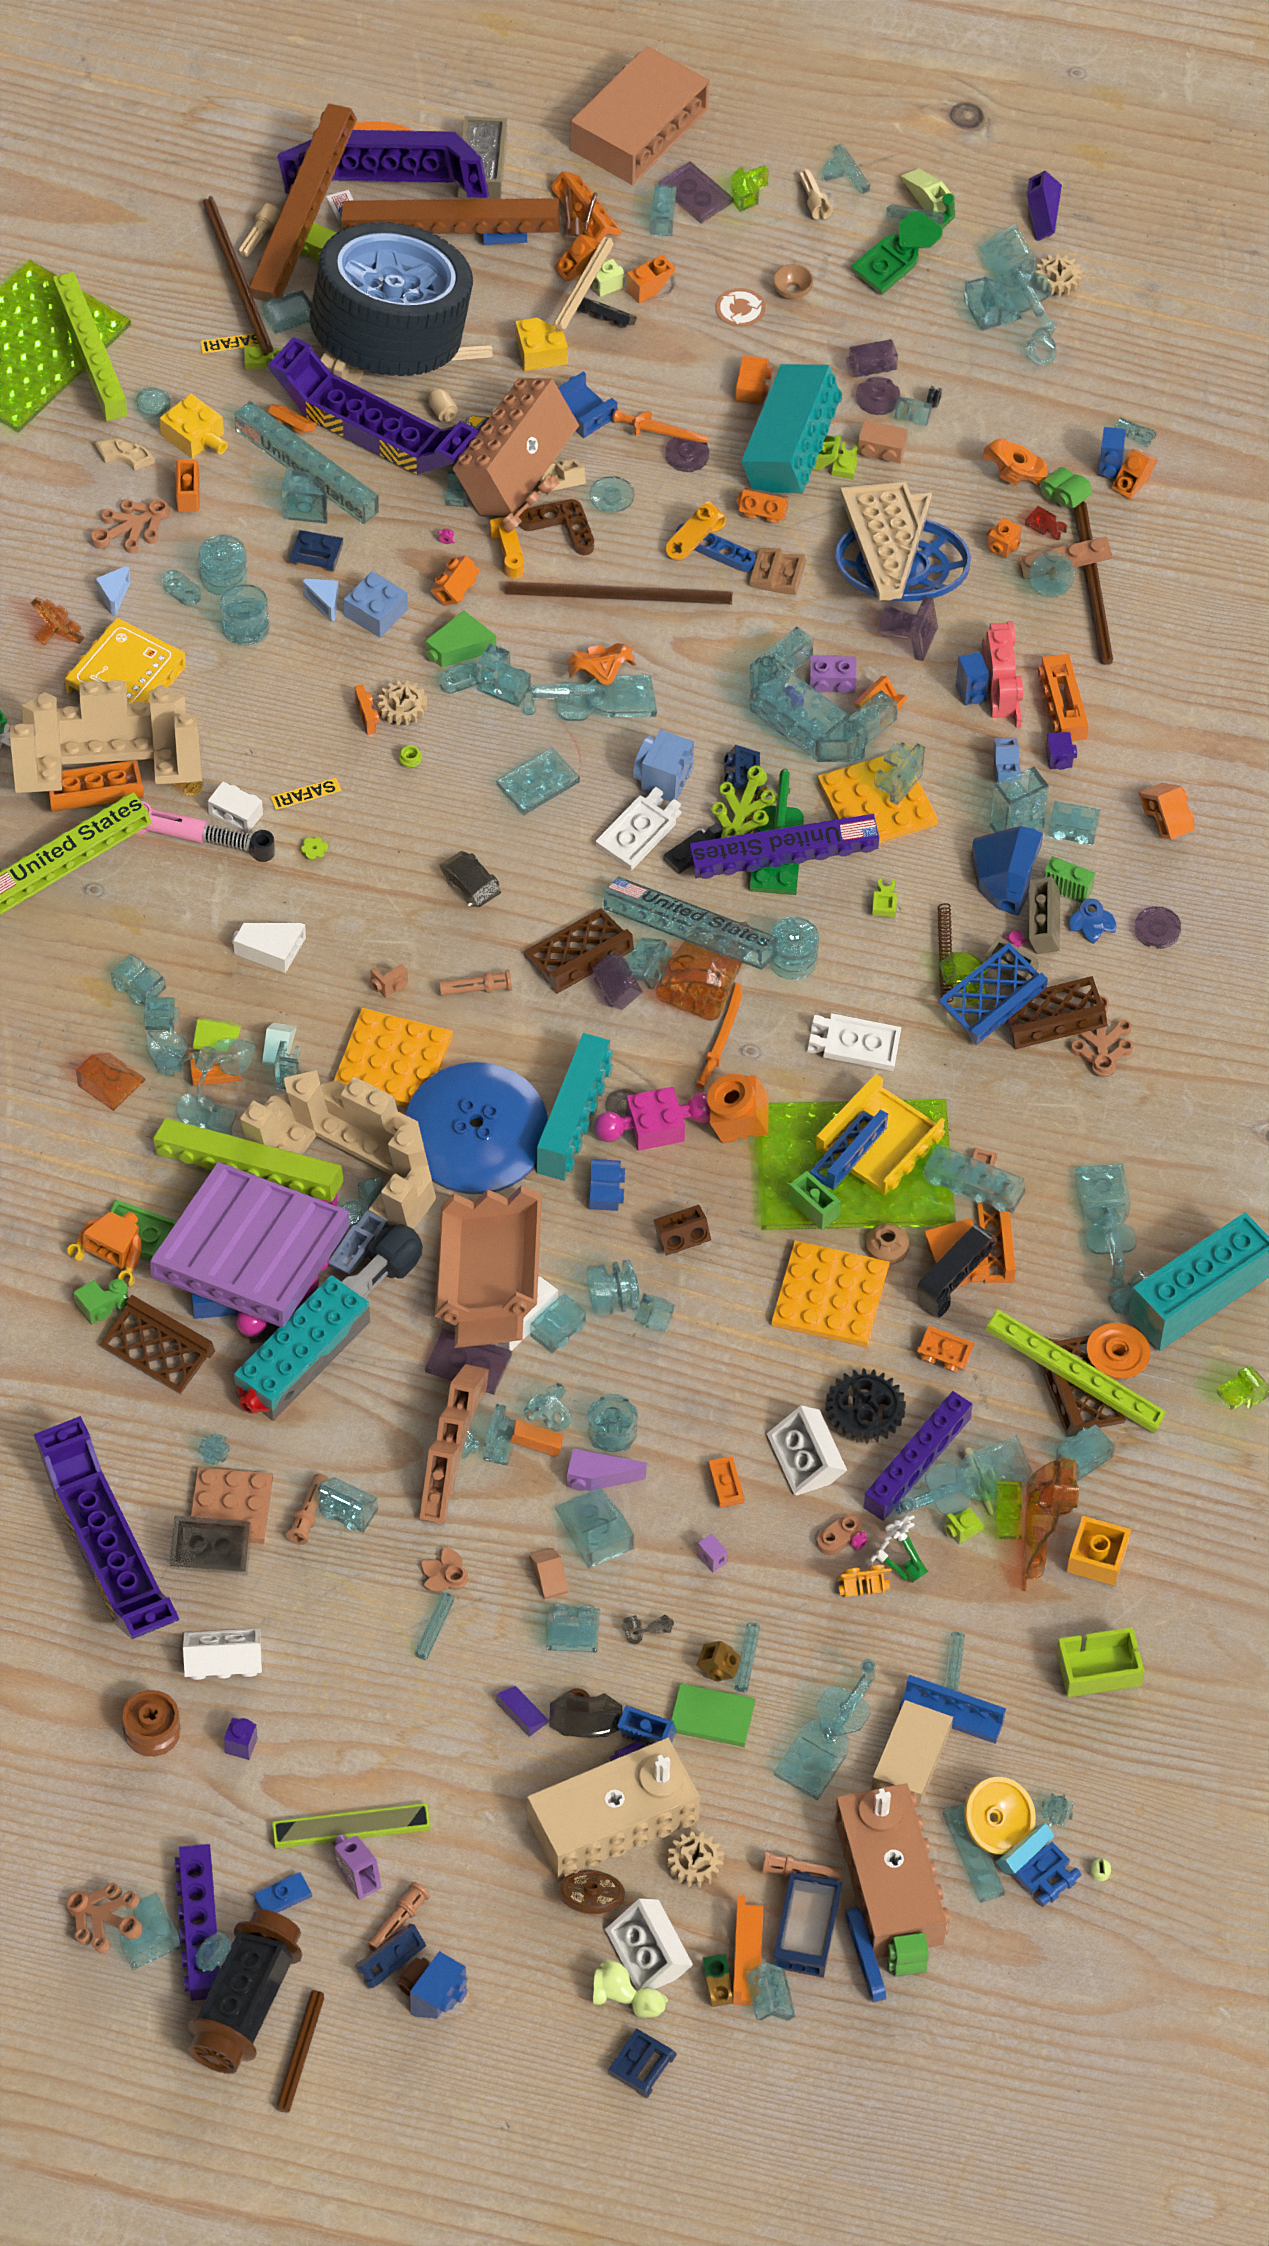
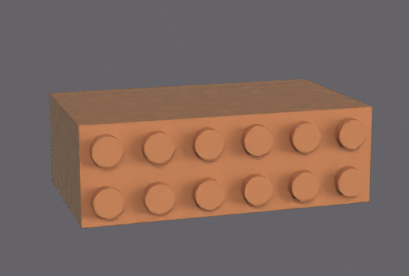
M646 46L635 55L629 64L622 68V71L616 77L611 78L609 84L604 89L598 91L596 97L591 102H587L584 108L572 117L570 121L571 151L633 185L708 110L709 79L655 49Z

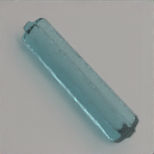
M841 143L835 145L833 153L861 194L869 192V182L845 146Z
M893 204L886 208V215L892 218L903 219L909 213L919 211L938 225L944 221L941 212Z
M447 1592L441 1593L415 1649V1656L422 1660L428 1659L454 1602L452 1594Z
M749 1622L746 1625L740 1655L741 1659L734 1687L737 1692L745 1693L748 1691L760 1632V1625L758 1623Z
M956 1631L951 1633L945 1687L958 1691L965 1635L962 1632Z

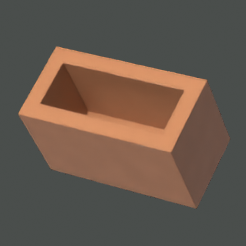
M865 420L858 440V454L901 463L907 445L908 429Z

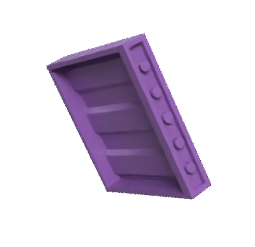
M218 1162L151 1259V1277L283 1328L348 1230L349 1211L323 1202L318 1198L307 1196L299 1191L278 1185L275 1182L262 1179L254 1174L238 1170L233 1166Z

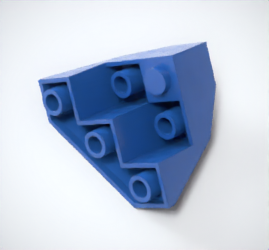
M1017 826L974 838L971 857L978 890L996 909L1019 916L1029 894L1032 866L1042 847V832L1034 828Z

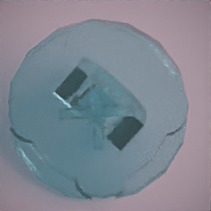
M554 1383L546 1388L547 1393L545 1395H537L527 1404L523 1415L528 1421L540 1416L544 1423L555 1432L566 1429L571 1423V1415L560 1399L567 1390L561 1383ZM555 1412L561 1416V1424L556 1422L554 1418Z

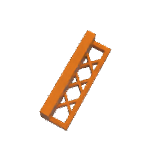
M562 171L550 188L563 205L564 195H567V190L571 189L573 217L582 218V222H584L593 193L579 175ZM596 198L588 231L584 232L588 237L596 239L600 244L602 238L607 234L619 236L622 231Z
M997 1187L996 1197H977L979 1226L985 1229L992 1223L999 1229L994 1236L997 1239L1000 1237V1241L997 1240L996 1246L1001 1249V1252L996 1257L990 1253L986 1259L987 1262L988 1259L991 1261L988 1263L989 1269L996 1264L1003 1270V1275H990L989 1273L990 1277L984 1279L985 1284L1014 1283L1016 1271L1007 1187ZM983 1205H996L997 1210L992 1215H989L983 1210Z
M738 1895L733 2005L759 2006L763 1906L745 1905L746 1896Z

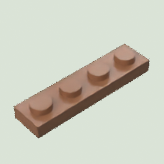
M1105 536L1019 556L1024 579L1110 560L1112 559V553L1108 538Z

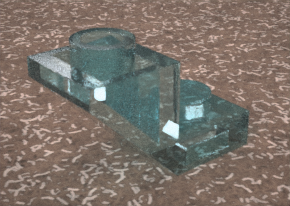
M381 1177L369 1178L358 1183V1197L360 1200H351L340 1205L341 1208L349 1211V1224L359 1222L366 1210H369L383 1190Z

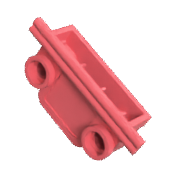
M1014 622L991 623L989 630H987L986 638L982 639L983 659L989 670L988 694L992 718L1015 717L1016 728H1020L1022 726V716L1019 701L1023 700V682L1021 675L1016 676V662L1013 646H1015Z

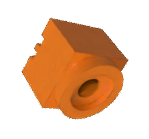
M727 1074L717 1079L714 1083H710V1089L707 1094V1103L710 1107V1124L722 1143L737 1141L740 1137L743 1140L748 1139V1136L751 1135L754 1137L768 1135V1093L756 1075Z

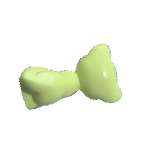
M605 1961L596 1970L593 1993L594 2005L604 2004L607 1999L632 2004L634 2014L639 2018L656 2017L665 2011V2006L668 2002L667 1997L652 1988H642L636 1991L630 1983L628 1971L620 1963Z

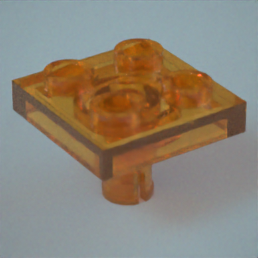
M38 597L31 602L32 606L46 621L42 629L34 635L41 644L46 645L55 633L77 644H80L85 639L80 632L81 627L74 620L68 618L69 613L61 605L55 606L49 599L42 600Z

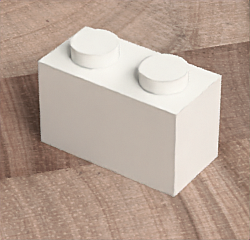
M225 782L220 784L208 800L209 815L246 833L251 831L263 815L262 800L255 795L241 791L235 785H229Z

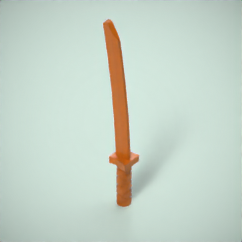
M739 983L735 984L720 1033L712 1052L707 1054L706 1065L699 1080L696 1082V1086L700 1089L705 1088L714 1067H719L721 1053L729 1037L742 998V990Z

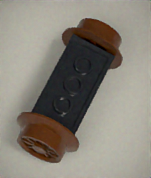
M255 1910L249 1921L239 1922L235 1925L234 1934L236 1937L197 2019L191 2020L187 2026L188 2032L193 2038L188 2049L189 2054L197 2062L216 2072L234 2074L237 2072L242 2061H251L256 2057L257 2050L253 2043L290 1965L296 1964L302 1959V1951L297 1945L301 1936L300 1928L287 1917L270 1910Z

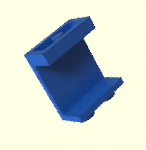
M584 371L558 386L559 391L579 424L576 432L583 439L612 421L613 412L618 410V402L610 398L604 402L586 386V373Z

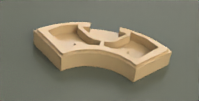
M108 439L95 442L96 449L105 463L111 461L123 462L131 466L134 471L155 463L152 454L137 443L134 445L123 442V439Z

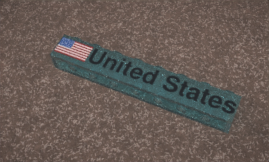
M249 401L234 413L235 430L310 486L312 485L315 489L317 487L325 497L364 525L379 513V496L377 493L257 405Z
M622 877L616 878L603 890L604 910L762 970L777 957V936Z

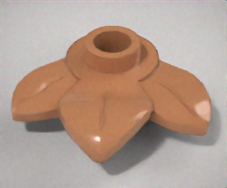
M445 1547L443 1549L441 1560H428L421 1563L424 1574L429 1578L425 1582L424 1587L431 1591L442 1592L448 1588L460 1589L468 1582V1573L462 1567V1557L450 1548ZM457 1576L460 1579L452 1580L451 1578Z

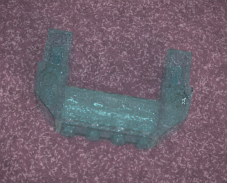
M796 626L750 664V711L816 762H851L862 760L865 757L866 745L897 720L898 702L881 690L851 716L846 714L793 673L813 656L814 639Z

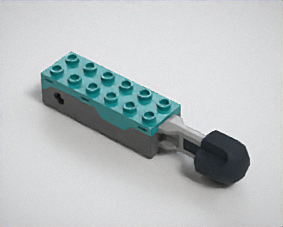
M400 1224L391 1225L382 1230L368 1244L367 1252L372 1261L358 1275L346 1277L342 1282L331 1275L291 1315L283 1328L280 1327L234 1373L236 1394L239 1396V1404L246 1412L250 1414L262 1412L274 1421L370 1323L368 1294L386 1276L391 1279L395 1277L403 1279L417 1265L422 1255L423 1245L419 1235L413 1228Z

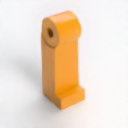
M505 517L489 520V532L491 539H499L504 556V572L509 578H519L524 573V558L516 530L513 529L510 533L507 532L503 527L504 524L501 522Z

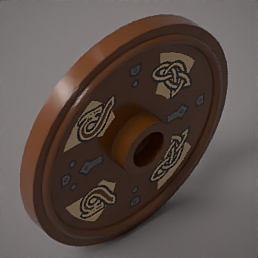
M586 1870L579 1871L576 1874L572 1873L566 1876L559 1886V1896L562 1902L569 1908L582 1913H607L618 1908L624 1900L625 1891L621 1882L615 1877L600 1871Z

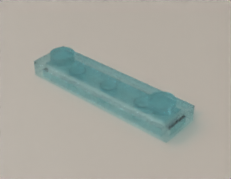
M965 1803L943 1809V1816L979 1902L982 1903L1004 1896L1005 1889L990 1854L981 1849L968 1833L964 1818Z

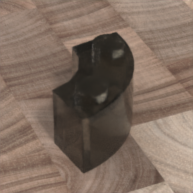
M460 851L439 864L448 884L458 890L471 907H481L501 894L498 888V879L493 874L490 875L473 853L468 854Z
M567 1692L550 1703L549 1727L564 1736L582 1738L608 1737L619 1731L618 1723L622 1716L623 1706L605 1693L596 1697H581Z

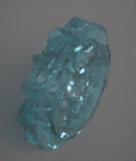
M222 1932L207 1938L198 1950L196 1965L204 1972L214 1970L216 1965L220 1966L222 1960L227 1959L226 1954L231 1950L230 1944L232 1940Z

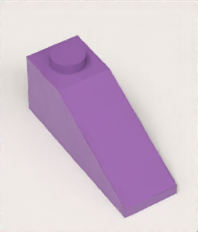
M573 1449L567 1472V1487H572L578 1491H594L646 1479L647 1462Z

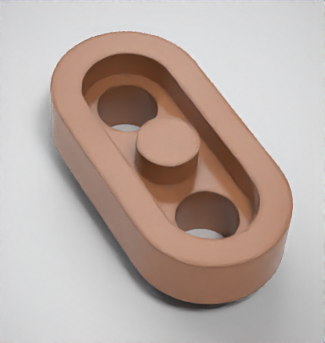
M845 1515L822 1530L817 1538L819 1551L825 1555H835L851 1544L852 1538L857 1533L862 1532L861 1521L853 1515ZM850 1524L853 1525V1527L848 1528L845 1525ZM827 1538H833L834 1540H833V1541H827L826 1539H827Z

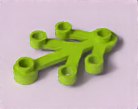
M752 766L748 770L747 778L749 782L740 803L734 794L735 789L730 782L721 784L719 790L722 796L727 798L735 813L733 823H731L726 815L727 808L722 802H717L712 806L713 814L719 818L724 827L721 838L732 837L730 835L735 833L733 836L744 835L758 826H764L768 823L769 817L761 809L771 806L776 802L777 798L772 790H765L761 794V798L751 804L756 788L762 786L767 781V774L761 766ZM754 813L753 819L743 824L744 819ZM760 816H764L762 820H758Z

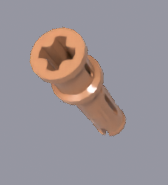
M509 969L502 973L491 974L486 972L484 976L439 981L441 996L486 990L488 993L500 989L512 990ZM504 980V982L494 983L493 981ZM473 984V986L453 988L456 985Z
M321 1473L314 1475L301 1510L294 1514V1523L292 1528L287 1531L286 1537L295 1544L304 1545L308 1542L307 1535L309 1530L316 1523L314 1515L330 1482L329 1477Z
M766 1850L762 1874L771 1872L782 1874L784 1878H788L791 1873L804 1872L812 1877H830L840 1882L843 1868L795 1860L792 1855L788 1854L786 1857L774 1855Z
M412 1882L409 1885L410 1889L404 1897L396 1901V1909L367 1943V1946L373 1952L392 1938L408 1918H412L417 1914L416 1910L421 1903L430 1898L429 1892L423 1886Z

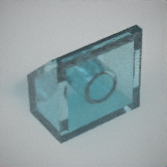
M286 470L281 490L283 519L327 524V492L309 472Z

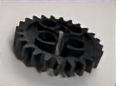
M863 1368L862 1374L859 1375L854 1369L851 1377L844 1373L843 1381L835 1379V1386H830L825 1404V1410L828 1411L827 1419L831 1420V1427L838 1426V1434L847 1432V1440L852 1435L855 1436L856 1443L861 1438H864L866 1444H868L869 1439L872 1437L876 1442H879L880 1435L888 1439V1431L895 1434L896 1426H901L902 1418H905L904 1409H906V1401H903L904 1392H900L899 1384L892 1386L893 1378L885 1380L884 1372L878 1377L876 1376L875 1369L872 1370L871 1374H867L865 1368ZM851 1385L853 1389V1407L847 1408L844 1405H848V1389ZM865 1389V1390H868L869 1392H862V1391H860V1390ZM885 1404L887 1407H883V1423L880 1427V1423H878L879 1405ZM862 1420H869V1421H871V1422L866 1423V1422H863Z

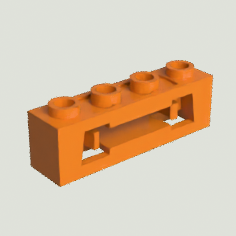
M1069 653L1042 657L1041 666L1038 667V676L1044 682V698L1049 700L1047 707L1049 716H1053L1054 719L1052 721L1053 732H1070L1072 741L1087 739L1089 725ZM1064 679V691L1070 709L1066 711L1065 717L1063 715L1064 704L1059 690V686L1063 685Z

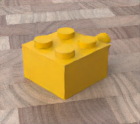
M189 394L159 418L161 436L192 459L208 446L218 454L224 453L228 447V443L220 438L224 434L223 417L193 394Z

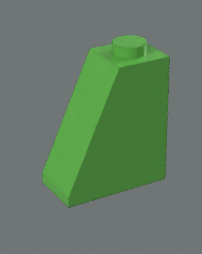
M464 610L425 641L426 656L431 662L437 663L440 667L449 666L494 652L496 650V635Z

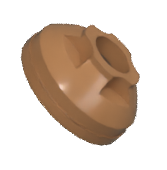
M788 264L780 267L774 274V287L780 295L786 298L798 299L804 297L812 289L813 275L804 266ZM789 286H796L799 290L797 292H790L787 288Z
M880 1224L868 1232L865 1239V1250L869 1257L889 1261L890 1265L906 1257L909 1251V1239L906 1232L897 1225ZM891 1233L895 1239L891 1242H885L881 1239V1235Z

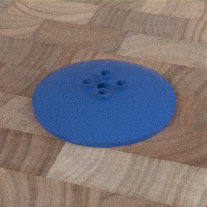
M483 1062L458 1064L434 1074L418 1088L406 1111V1116L416 1120L419 1124L432 1181L446 1189L465 1194H483L487 1189L493 1192L501 1191L525 1178L537 1165V1146L548 1121L544 1102L535 1088L526 1079L508 1068ZM480 1119L483 1124L480 1127H473L470 1125V1121Z

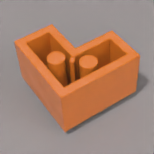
M1162 782L1138 792L1144 813L1155 816L1162 838L1172 840L1195 830V818L1188 808V796L1182 786Z

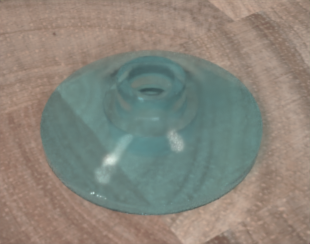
M615 476L603 477L591 486L590 500L597 509L608 513H616L627 509L632 504L634 489L623 478Z

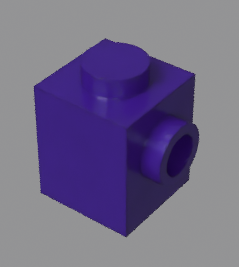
M1070 732L1047 734L1046 752L1049 769L1063 770L1072 768L1073 759L1077 758L1076 744L1072 745Z
M232 1717L224 1737L225 1754L250 1760L258 1739L257 1724L246 1718L237 1719Z

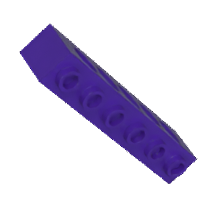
M952 1391L865 1492L863 1508L884 1521L969 1422L973 1403Z
M210 1844L180 1846L179 1856L174 1857L175 1871L181 1872V1880H176L177 1896L183 1897V1904H178L179 1920L184 1919L185 1927L180 1928L181 1944L186 1943L187 1950L182 1952L183 1968L188 1967V1976H183L184 1991H190L191 2001L206 2000L220 1970ZM197 1872L200 1874L197 1877L188 1876L190 1873ZM193 1896L202 1897L198 1901L191 1900ZM195 1920L204 1921L202 1924L195 1925L192 1923ZM199 1943L206 1945L201 1949H197L194 1947L196 1944ZM201 1967L208 1969L203 1973L196 1972Z

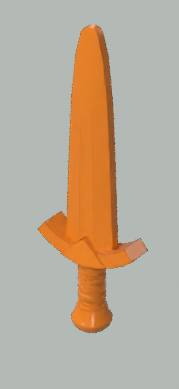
M616 410L612 414V420L615 423L626 422L627 424L635 425L634 432L636 436L640 435V429L681 439L708 442V437L652 419V412L650 410L639 414L637 417L624 414L620 410Z

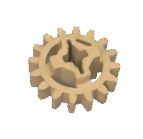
M1059 254L1056 255V258L1048 255V260L1042 258L1041 263L1036 266L1035 279L1037 280V286H1042L1043 292L1050 290L1049 295H1052L1054 292H1057L1058 296H1061L1062 292L1070 295V290L1077 291V286L1081 285L1083 271L1080 270L1081 265H1075L1076 259L1068 260V255H1065L1064 258H1060Z
M397 680V685L394 686L389 683L388 689L382 688V695H378V710L381 711L382 718L388 717V723L394 720L396 721V726H399L401 722L408 726L409 721L412 720V722L417 723V717H424V712L427 711V695H424L423 688L418 689L417 683L411 686L408 680L405 684H401L400 680Z
M691 1831L689 1838L681 1834L680 1842L674 1840L673 1849L668 1850V1857H670L668 1858V1867H672L671 1875L678 1874L679 1883L684 1879L687 1880L688 1887L692 1885V1882H696L699 1888L702 1881L709 1885L711 1884V1876L718 1879L719 1870H723L724 1862L722 1860H724V1852H719L721 1844H713V1836L705 1839L704 1832H701L699 1837H697L694 1831ZM697 1854H699L697 1861L695 1860V1864L693 1865L694 1859L697 1857Z

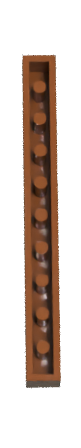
M328 103L325 111L321 114L320 123L313 133L312 142L305 151L304 161L297 170L295 182L289 189V196L286 203L282 205L281 215L274 224L272 236L266 243L264 255L259 260L258 269L250 281L249 289L257 300L279 304L357 121L355 114L349 107Z
M559 198L343 201L341 222L343 230L347 227L351 228V226L356 224L360 225L361 223L394 222V224L401 223L406 226H414V228L418 227L423 229V231L432 232V234L559 232L560 206Z

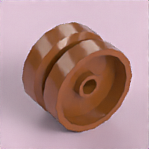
M157 1690L139 1692L128 1700L123 1708L122 1721L126 1742L134 1752L143 1756L156 1757L166 1754L175 1747L180 1738L181 1731L176 1702L168 1694Z

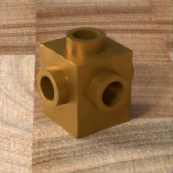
M723 1641L703 1644L696 1666L704 1671L711 1680L721 1682L722 1680L735 1677L741 1656Z

